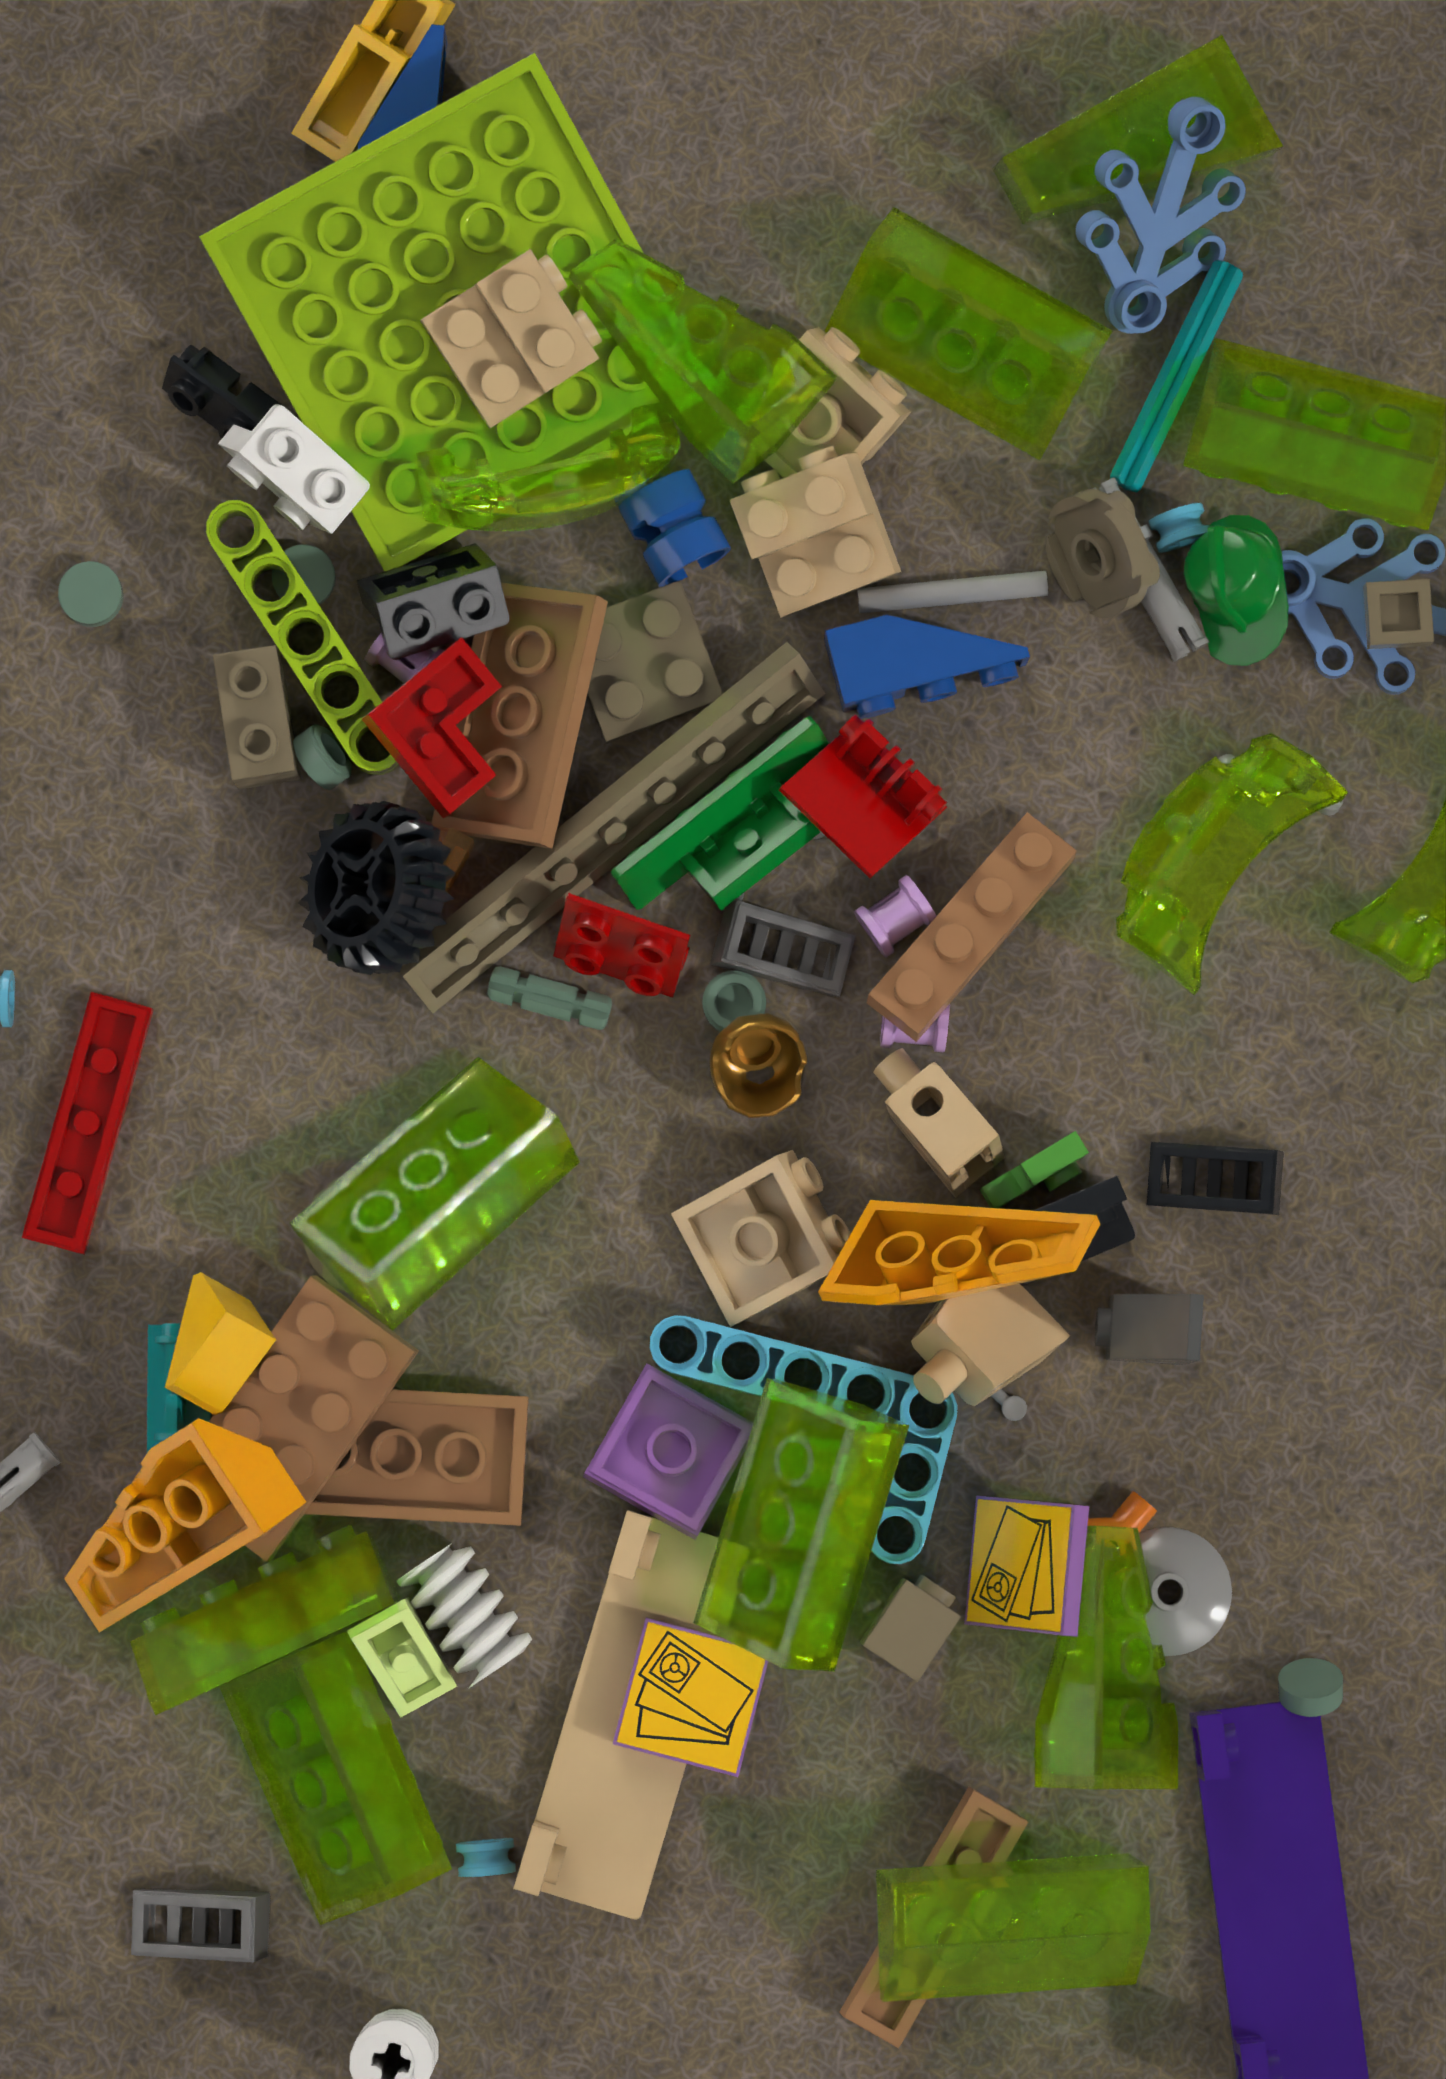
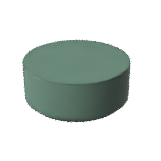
M295 545L284 551L317 603L321 605L333 592L336 581L335 569L330 558L322 550L311 545ZM272 569L273 587L281 599L289 588V578L284 572Z
M87 561L74 565L63 575L58 588V598L64 612L75 623L86 627H98L110 622L119 613L123 604L124 593L120 580L108 566L99 562Z
M314 724L294 738L293 746L300 764L319 786L332 790L351 776L352 765L350 758L337 737L324 726Z
M742 971L723 972L714 977L704 991L702 1001L704 1015L710 1025L721 1032L739 1016L764 1014L766 996L763 987L758 980L748 973Z
M1304 1658L1290 1662L1281 1669L1278 1675L1279 1701L1288 1711L1300 1716L1317 1717L1326 1715L1337 1709L1343 1701V1674L1336 1665L1322 1659Z

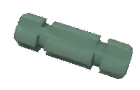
M502 966L495 967L491 974L487 996L492 1001L512 1006L513 1001L521 1003V1009L570 1022L571 1017L579 1019V1025L597 1030L604 1029L608 1023L612 1009V999L607 995L589 990L586 995L578 993V987L529 974L528 979L520 977V971Z

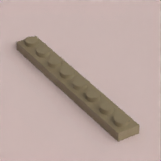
M788 642L783 644L562 824L556 831L553 849L535 846L445 920L447 924L437 926L432 930L435 946L420 948L419 962L403 964L399 972L431 1013H435L560 911L565 905L568 893L576 896L582 893L826 694L801 655Z

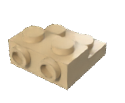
M531 249L420 320L489 429L599 359L593 347L602 342V339L595 326L582 309L573 315L571 314L559 295V292L568 287L559 269L548 254L537 260Z
M818 327L809 329L803 334L727 423V426L785 478L802 471L798 461L799 458L834 446L837 456L857 453L862 465L876 454L909 416L911 411L901 403L907 396V393L898 382L881 370H878L872 376L854 360L860 354V349L849 337L834 327L827 333Z
M834 446L821 449L798 459L802 471L780 479L777 469L758 474L741 482L745 494L730 499L751 559L758 558L780 618L901 572L857 453L837 456Z
M793 1150L776 1155L671 1213L730 1327L826 1278L851 1234L844 1221L838 1215L833 1214L828 1217L817 1196L818 1193L823 1191V1182L814 1164L806 1157L798 1160Z

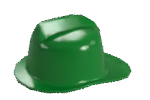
M1229 515L1211 523L1210 527H1208V532L1204 533L1192 544L1185 558L1183 575L1187 589L1199 611L1205 636L1209 640L1207 644L1210 655L1228 665L1249 666L1266 659L1280 645L1288 627L1289 605L1283 569V556L1278 537L1266 523L1250 515Z

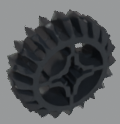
M381 801L380 803L372 802V804L364 803L362 805L353 804L350 813L335 814L333 829L319 831L321 842L319 850L307 852L312 861L310 874L299 877L308 885L307 895L298 904L307 909V911H310L304 921L303 928L315 935L313 947L321 950L323 954H327V960L334 962L338 967L352 969L353 972L366 975L400 972L403 964L418 963L420 948L435 946L432 933L434 927L447 924L441 915L443 904L455 899L446 892V882L456 872L443 864L451 849L442 844L441 841H438L441 829L427 822L426 817L419 814L418 811L387 801Z

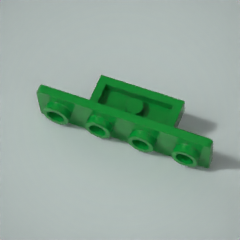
M812 717L804 718L792 729L783 732L774 743L742 768L732 772L723 783L695 805L681 812L671 824L644 845L630 852L625 860L612 869L611 875L636 910L645 907L687 873L720 910H723L821 833L779 791L782 785L829 744L821 728Z

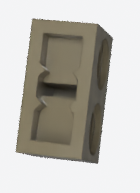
M271 645L214 654L213 661L233 783L239 790L301 780L298 758L293 746L295 737L283 659L277 646Z
M920 1575L915 1584L901 1578L888 1597V1603L884 1609L881 1608L859 1642L918 1682L961 1618L959 1614L949 1608L956 1597L924 1575Z

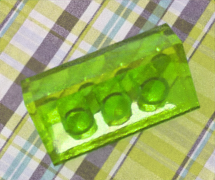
M895 207L892 208L869 238L824 331L827 333L832 327L840 330L860 349V354L857 357L1038 460H1041L1113 333L1111 329Z
M1215 338L1193 418L1183 466L1196 469L1211 478H1230L1259 486L1272 494H1290L1320 502L1332 510H1351L1381 518L1393 526H1412L1428 531L1446 480V398Z
M477 1057L290 1222V1225L353 1300L393 1331L577 1166L580 1161L558 1115L481 1058Z
M767 1378L693 1623L783 1669L835 1672L909 1425L863 1404L777 1379Z
M348 1525L318 1539L316 1542L321 1552L298 1563L293 1552L288 1553L257 1568L262 1580L239 1590L233 1579L199 1595L204 1606L203 1608L180 1618L176 1607H173L141 1622L140 1625L145 1635L130 1641L154 1714L158 1715L400 1602L402 1599L371 1532L365 1531L356 1535L352 1525Z
M347 1631L219 1686L320 1925L397 1897L452 1870L443 1848L441 1837L434 1827L417 1787L416 1778L409 1768L392 1728L390 1717L383 1707L369 1674L366 1662Z
M1129 1853L876 1870L880 2000L882 2002L1133 1985L1137 1983L1151 1932L1149 1867Z

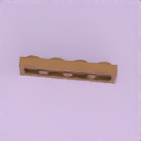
M1027 812L868 994L867 1004L917 1042L1074 861L1077 850Z
M970 1786L967 1788L839 2011L843 2017L893 2046L900 2047L1027 1826L1028 1821Z

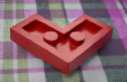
M462 637L362 718L367 727L443 819L496 776L495 772L456 725L502 686Z

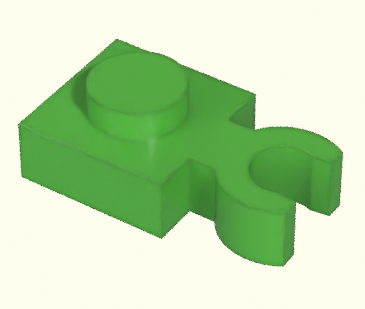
M1074 1131L1024 1161L1019 1166L983 1186L980 1192L990 1208H1000L1041 1182H1044L1049 1192L1082 1173L1076 1161L1085 1157L1089 1152L1077 1132Z

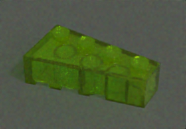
M1220 35L1002 157L993 167V171L1021 222L1025 224L1117 199L1115 194L1101 185L1095 177V166L1098 159L1110 150H1120L1137 163L1139 168L1138 181L1143 191L1158 188L1173 143V139L1168 131L1169 113L1177 102L1189 97L1204 98L1217 107L1225 118V132L1221 141L1212 150L1196 155L1189 179L1209 174L1216 169H1228L1271 157L1283 147V144L1224 37ZM1196 115L1190 119L1186 129L1195 122ZM1119 164L1113 169L1110 177L1111 180L1116 179L1122 173L1123 164Z

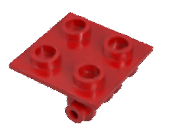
M855 714L839 730L838 733L840 735L782 785L779 791L871 879L947 808L946 804L948 802L939 795L943 790L939 785L934 786L918 769L913 773L910 771L915 764L911 758L904 764L896 758L902 750L898 745L894 746L890 751L886 748L889 741L873 727L874 722L870 718L864 722Z
M568 893L553 957L564 960L570 969L583 975L592 976L600 972L623 980L629 989L640 995L657 996L658 994H663L673 998L680 972L683 970L689 954L690 947H688L691 935Z

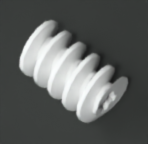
M448 1545L396 1581L400 1587L421 1584L422 1587L410 1603L415 1609L430 1605L436 1607L425 1625L428 1630L447 1626L450 1628V1631L439 1646L443 1652L459 1648L464 1649L465 1652L453 1668L458 1674L477 1669L479 1674L470 1685L472 1687L524 1652L532 1638L529 1633L508 1636V1631L518 1619L516 1613L512 1611L494 1615L493 1610L504 1597L499 1589L480 1594L478 1590L489 1576L486 1568L466 1572L464 1568L475 1554L474 1550L470 1546L452 1551L450 1545Z
M389 2009L375 2015L363 2027L351 2050L350 2073L352 2078L429 2079L439 2058V2041L433 2026L422 2015L408 2009ZM390 2043L401 2045L400 2053L404 2061L400 2068L388 2066L389 2055L385 2051Z

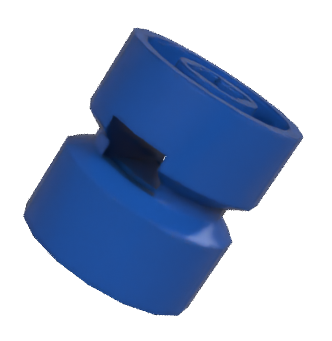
M690 469L676 471L653 481L631 494L618 506V510L634 540L646 541L647 547L643 552V558L659 587L687 578L688 576L683 567L697 560L701 569H704L719 561L731 550L716 518L713 516H703L701 511L706 504V499Z

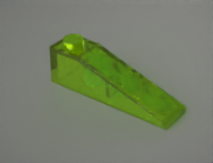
M618 239L611 241L570 272L569 279L688 441L732 484L775 453L836 380L837 376L792 333L774 323L770 329L761 326L737 313L739 308L737 303L720 295L718 301L713 300L686 285L681 273Z
M1087 1526L1078 1637L1057 1635L1035 1721V1787L1070 1789H1178V1720L1174 1703L1161 1704V1686L1157 1670L1166 1666L1162 1645H1152L1145 1615L1150 1611L1153 1600L1138 1528Z

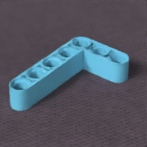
M674 1315L663 1319L655 1326L650 1336V1351L657 1365L671 1374L891 1431L866 1527V1541L870 1551L878 1559L889 1564L909 1562L921 1552L926 1540L957 1418L958 1405L953 1393L943 1401L945 1416L942 1422L934 1428L926 1429L916 1425L909 1413L910 1403L913 1397L919 1393L913 1382L914 1375L688 1316ZM674 1327H684L690 1330L697 1340V1350L694 1356L689 1361L681 1364L666 1360L660 1351V1340L663 1334L668 1329ZM736 1343H746L752 1346L759 1357L757 1372L752 1377L744 1380L730 1377L722 1366V1356L725 1350L730 1345ZM807 1359L814 1362L819 1368L821 1384L813 1394L798 1396L787 1388L784 1381V1373L792 1361ZM869 1375L881 1384L883 1400L874 1411L860 1412L850 1405L847 1398V1387L855 1377ZM908 1453L921 1456L927 1462L929 1468V1478L926 1484L916 1491H906L900 1488L893 1476V1468L896 1461L902 1455ZM892 1516H900L906 1519L911 1524L913 1530V1540L910 1547L898 1554L884 1551L877 1539V1530L880 1524L886 1518Z

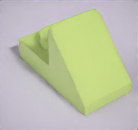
M409 1597L347 1630L352 1642L400 1718L457 1687L446 1663L425 1631L415 1608L410 1603Z

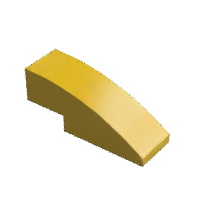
M374 0L360 25L354 24L291 134L335 162L358 150V142L431 25H444L456 4L450 0Z

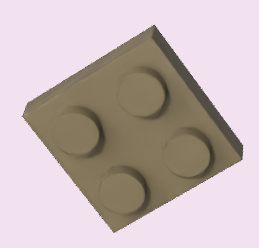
M681 580L606 608L587 693L606 744L706 708L723 694Z

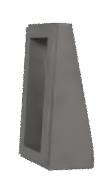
M736 900L725 907L710 964L732 971H742L755 977L829 996L840 997L855 935ZM745 922L755 924L747 955L737 952ZM769 928L780 930L772 963L761 960ZM795 935L806 937L797 970L787 967ZM819 941L837 945L830 974L829 951L822 977L811 975Z
M133 1890L131 1955L252 1963L267 1958L270 1892ZM156 1905L167 1906V1942L148 1941L149 1909L155 1938ZM183 1907H193L192 1942H181ZM209 1908L219 1909V1943H208ZM236 1910H242L241 1944L234 1943Z

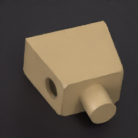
M901 1048L887 1056L875 1068L873 1073L891 1093V1096L885 1101L890 1118L955 1198L1005 1158L998 1133L936 1062L929 1064L921 1071L905 1050ZM932 1097L941 1109L934 1115L921 1116L916 1109Z
M1020 1283L937 1301L911 1340L913 1348L927 1362L914 1375L913 1382L918 1392L932 1403H942L955 1391L967 1404L976 1406L1041 1363L1065 1342L1070 1335Z

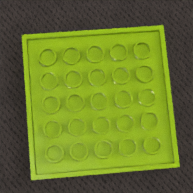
M535 53L199 236L300 421L369 482V490L351 510V513L384 572L405 565L718 392ZM531 249L537 260L548 254L559 269L568 286L559 292V295L571 314L573 315L582 309L595 326L602 339V342L593 347L599 359L489 429L420 320Z

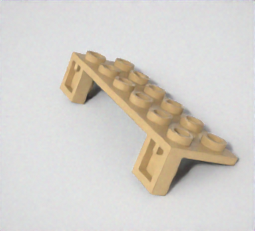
M627 1510L536 1818L530 1831L513 1889L539 1896L540 1891L634 1920L641 1917L686 1767V1763L613 1744L643 1625L647 1617L724 1638L750 1552L746 1545L700 1532L696 1540L656 1518Z

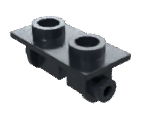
M189 345L179 358L175 355L170 358L162 389L168 393L169 399L179 411L188 416L198 415L218 430L221 439L233 425L252 431L273 405L279 404L284 406L252 382L238 396L231 393L230 390L239 381L241 374L206 347L198 350L193 345Z

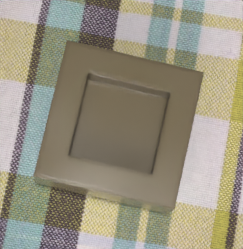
M1430 579L1365 583L1363 594L1367 649L1431 646L1433 644L1434 632Z

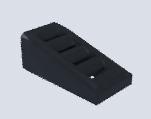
M1151 1142L1146 1205L1279 1215L1284 1152L1268 1149ZM1171 1156L1183 1157L1181 1195L1162 1194L1164 1160L1167 1188H1169ZM1197 1158L1209 1159L1206 1197L1194 1196ZM1223 1160L1235 1161L1233 1198H1221ZM1250 1162L1262 1163L1259 1200L1247 1199Z

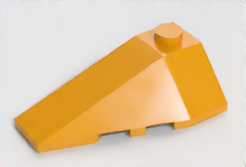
M870 1200L818 1293L822 1301L869 1305L928 1304L1074 1272L1077 1270L1095 1236L1100 1222L1097 1215Z
M198 1418L148 1451L140 1463L142 1468L132 1483L122 1490L115 1501L117 1506L105 1524L95 1531L64 1578L99 1633L263 1535L306 1503V1500L271 1447Z

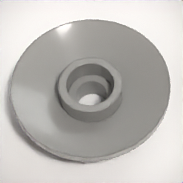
M1174 1527L1154 1528L1139 1533L1122 1553L1114 1555L1107 1569L1104 1581L1105 1606L1115 1629L1131 1645L1147 1653L1160 1656L1186 1654L1197 1650L1209 1642L1224 1624L1232 1599L1229 1571L1218 1551L1199 1535ZM1168 1579L1175 1580L1181 1587L1180 1599L1171 1605L1164 1604L1158 1597L1159 1585Z

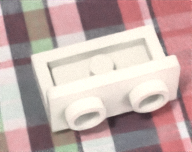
M279 404L273 405L252 431L233 425L218 443L233 457L227 464V467L253 489L257 490L262 483L279 497L273 507L300 530H303L309 523L332 534L370 488L369 482L288 409Z

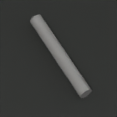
M1045 570L857 589L859 614L1048 596L1047 573Z

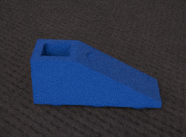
M884 615L825 630L824 642L842 711L847 712L857 709L861 719L879 716L895 710L894 699L904 697L905 691L908 688L917 687L921 703L933 702L957 694L954 681L955 676L978 671L982 687H991L1013 681L1019 677L1015 662H1018L1019 667L1027 665L1030 658L1028 647L891 615Z

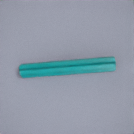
M1215 260L1212 263L1110 474V479L1115 478L1119 487L1136 493L1141 490L1241 283L1243 272L1236 266L1222 260Z

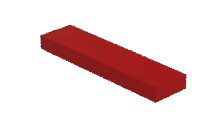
M94 992L90 993L21 1238L85 1255L151 1022L153 1008Z

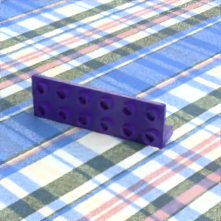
M1280 1701L1189 1713L1237 2079H1369L1321 1716L1306 1717L1294 1714L1284 1708Z

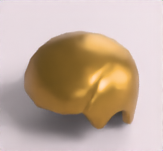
M769 1013L739 1016L716 1036L710 1054V1072L718 1093L730 1110L748 1118L775 1116L794 1104L801 1096V1079L804 1067L807 1064V1055L804 1043L800 1040L798 1032L788 1021ZM772 1067L775 1072L772 1078L762 1084L746 1079L747 1072Z

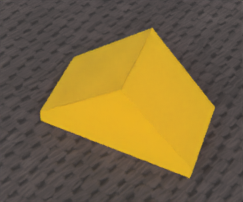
M202 1272L193 1275L165 1384L166 1389L213 1415L222 1413L276 1341L249 1299Z

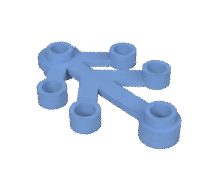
M1189 97L1177 102L1169 113L1168 131L1173 139V143L1152 208L1138 181L1139 168L1132 158L1120 150H1110L1104 153L1096 163L1095 177L1097 181L1115 194L1140 244L1133 267H1131L1117 242L1120 235L1119 226L1111 217L1100 210H1092L1085 213L1076 225L1078 241L1096 254L1111 284L1105 299V314L1108 321L1121 332L1129 334L1146 333L1154 329L1165 315L1167 308L1166 296L1200 272L1209 271L1215 260L1223 261L1225 257L1226 245L1224 241L1211 230L1199 227L1219 213L1232 211L1242 203L1246 193V187L1242 179L1228 169H1216L1205 178L1202 185V194L1180 208L1196 155L1204 154L1215 148L1225 132L1224 115L1217 107L1204 98ZM1196 115L1195 122L1186 129L1190 119ZM1123 164L1122 173L1116 179L1111 180L1110 177L1113 169L1117 165ZM1230 182L1228 192L1223 197L1218 198L1220 188ZM1104 224L1102 234L1097 239L1091 240L1094 229ZM1185 238L1182 247L1183 255L1160 269L1165 251ZM1210 242L1208 255L1204 258H1198L1200 248L1205 243ZM1138 295L1136 305L1128 309L1131 300Z
M1361 518L1355 520L1348 527L1344 535L1308 556L1292 550L1281 551L1284 572H1291L1299 579V589L1295 593L1287 594L1288 614L1293 615L1315 652L1314 664L1317 671L1329 679L1341 678L1350 670L1354 661L1351 647L1346 642L1335 639L1317 604L1340 609L1377 668L1375 679L1379 688L1392 695L1405 692L1415 679V668L1411 661L1399 655L1396 648L1367 649L1363 586L1366 582L1406 580L1417 573L1428 574L1434 572L1445 558V547L1442 541L1432 534L1418 535L1409 543L1410 545L1407 546L1405 551L1349 584L1323 578V576L1354 556L1368 558L1379 551L1384 541V532L1382 527L1372 519ZM1360 527L1371 529L1376 537L1375 545L1369 549L1357 547L1353 541L1354 530ZM1420 543L1431 544L1437 552L1436 561L1429 565L1419 563L1414 556L1415 546ZM1432 605L1434 634L1446 636V609ZM1329 648L1341 650L1346 660L1344 667L1339 670L1327 668L1322 660L1323 652ZM1393 663L1401 665L1407 673L1406 682L1399 686L1389 684L1384 677V669L1387 665Z

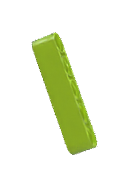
M228 500L219 504L209 515L206 522V534L220 560L353 763L361 771L371 775H384L393 771L399 764L391 755L383 761L370 762L365 760L359 753L361 736L370 730L362 718L382 703L380 697L259 512L252 505L241 500ZM235 516H243L250 519L254 524L252 539L240 548H230L220 540L222 525L228 519ZM269 569L280 570L289 578V588L286 594L274 602L259 599L255 594V582L258 576ZM304 622L317 624L324 632L322 646L310 655L295 653L289 645V637L292 630ZM339 675H347L354 678L359 685V694L356 701L344 709L331 707L324 699L326 684L332 678Z

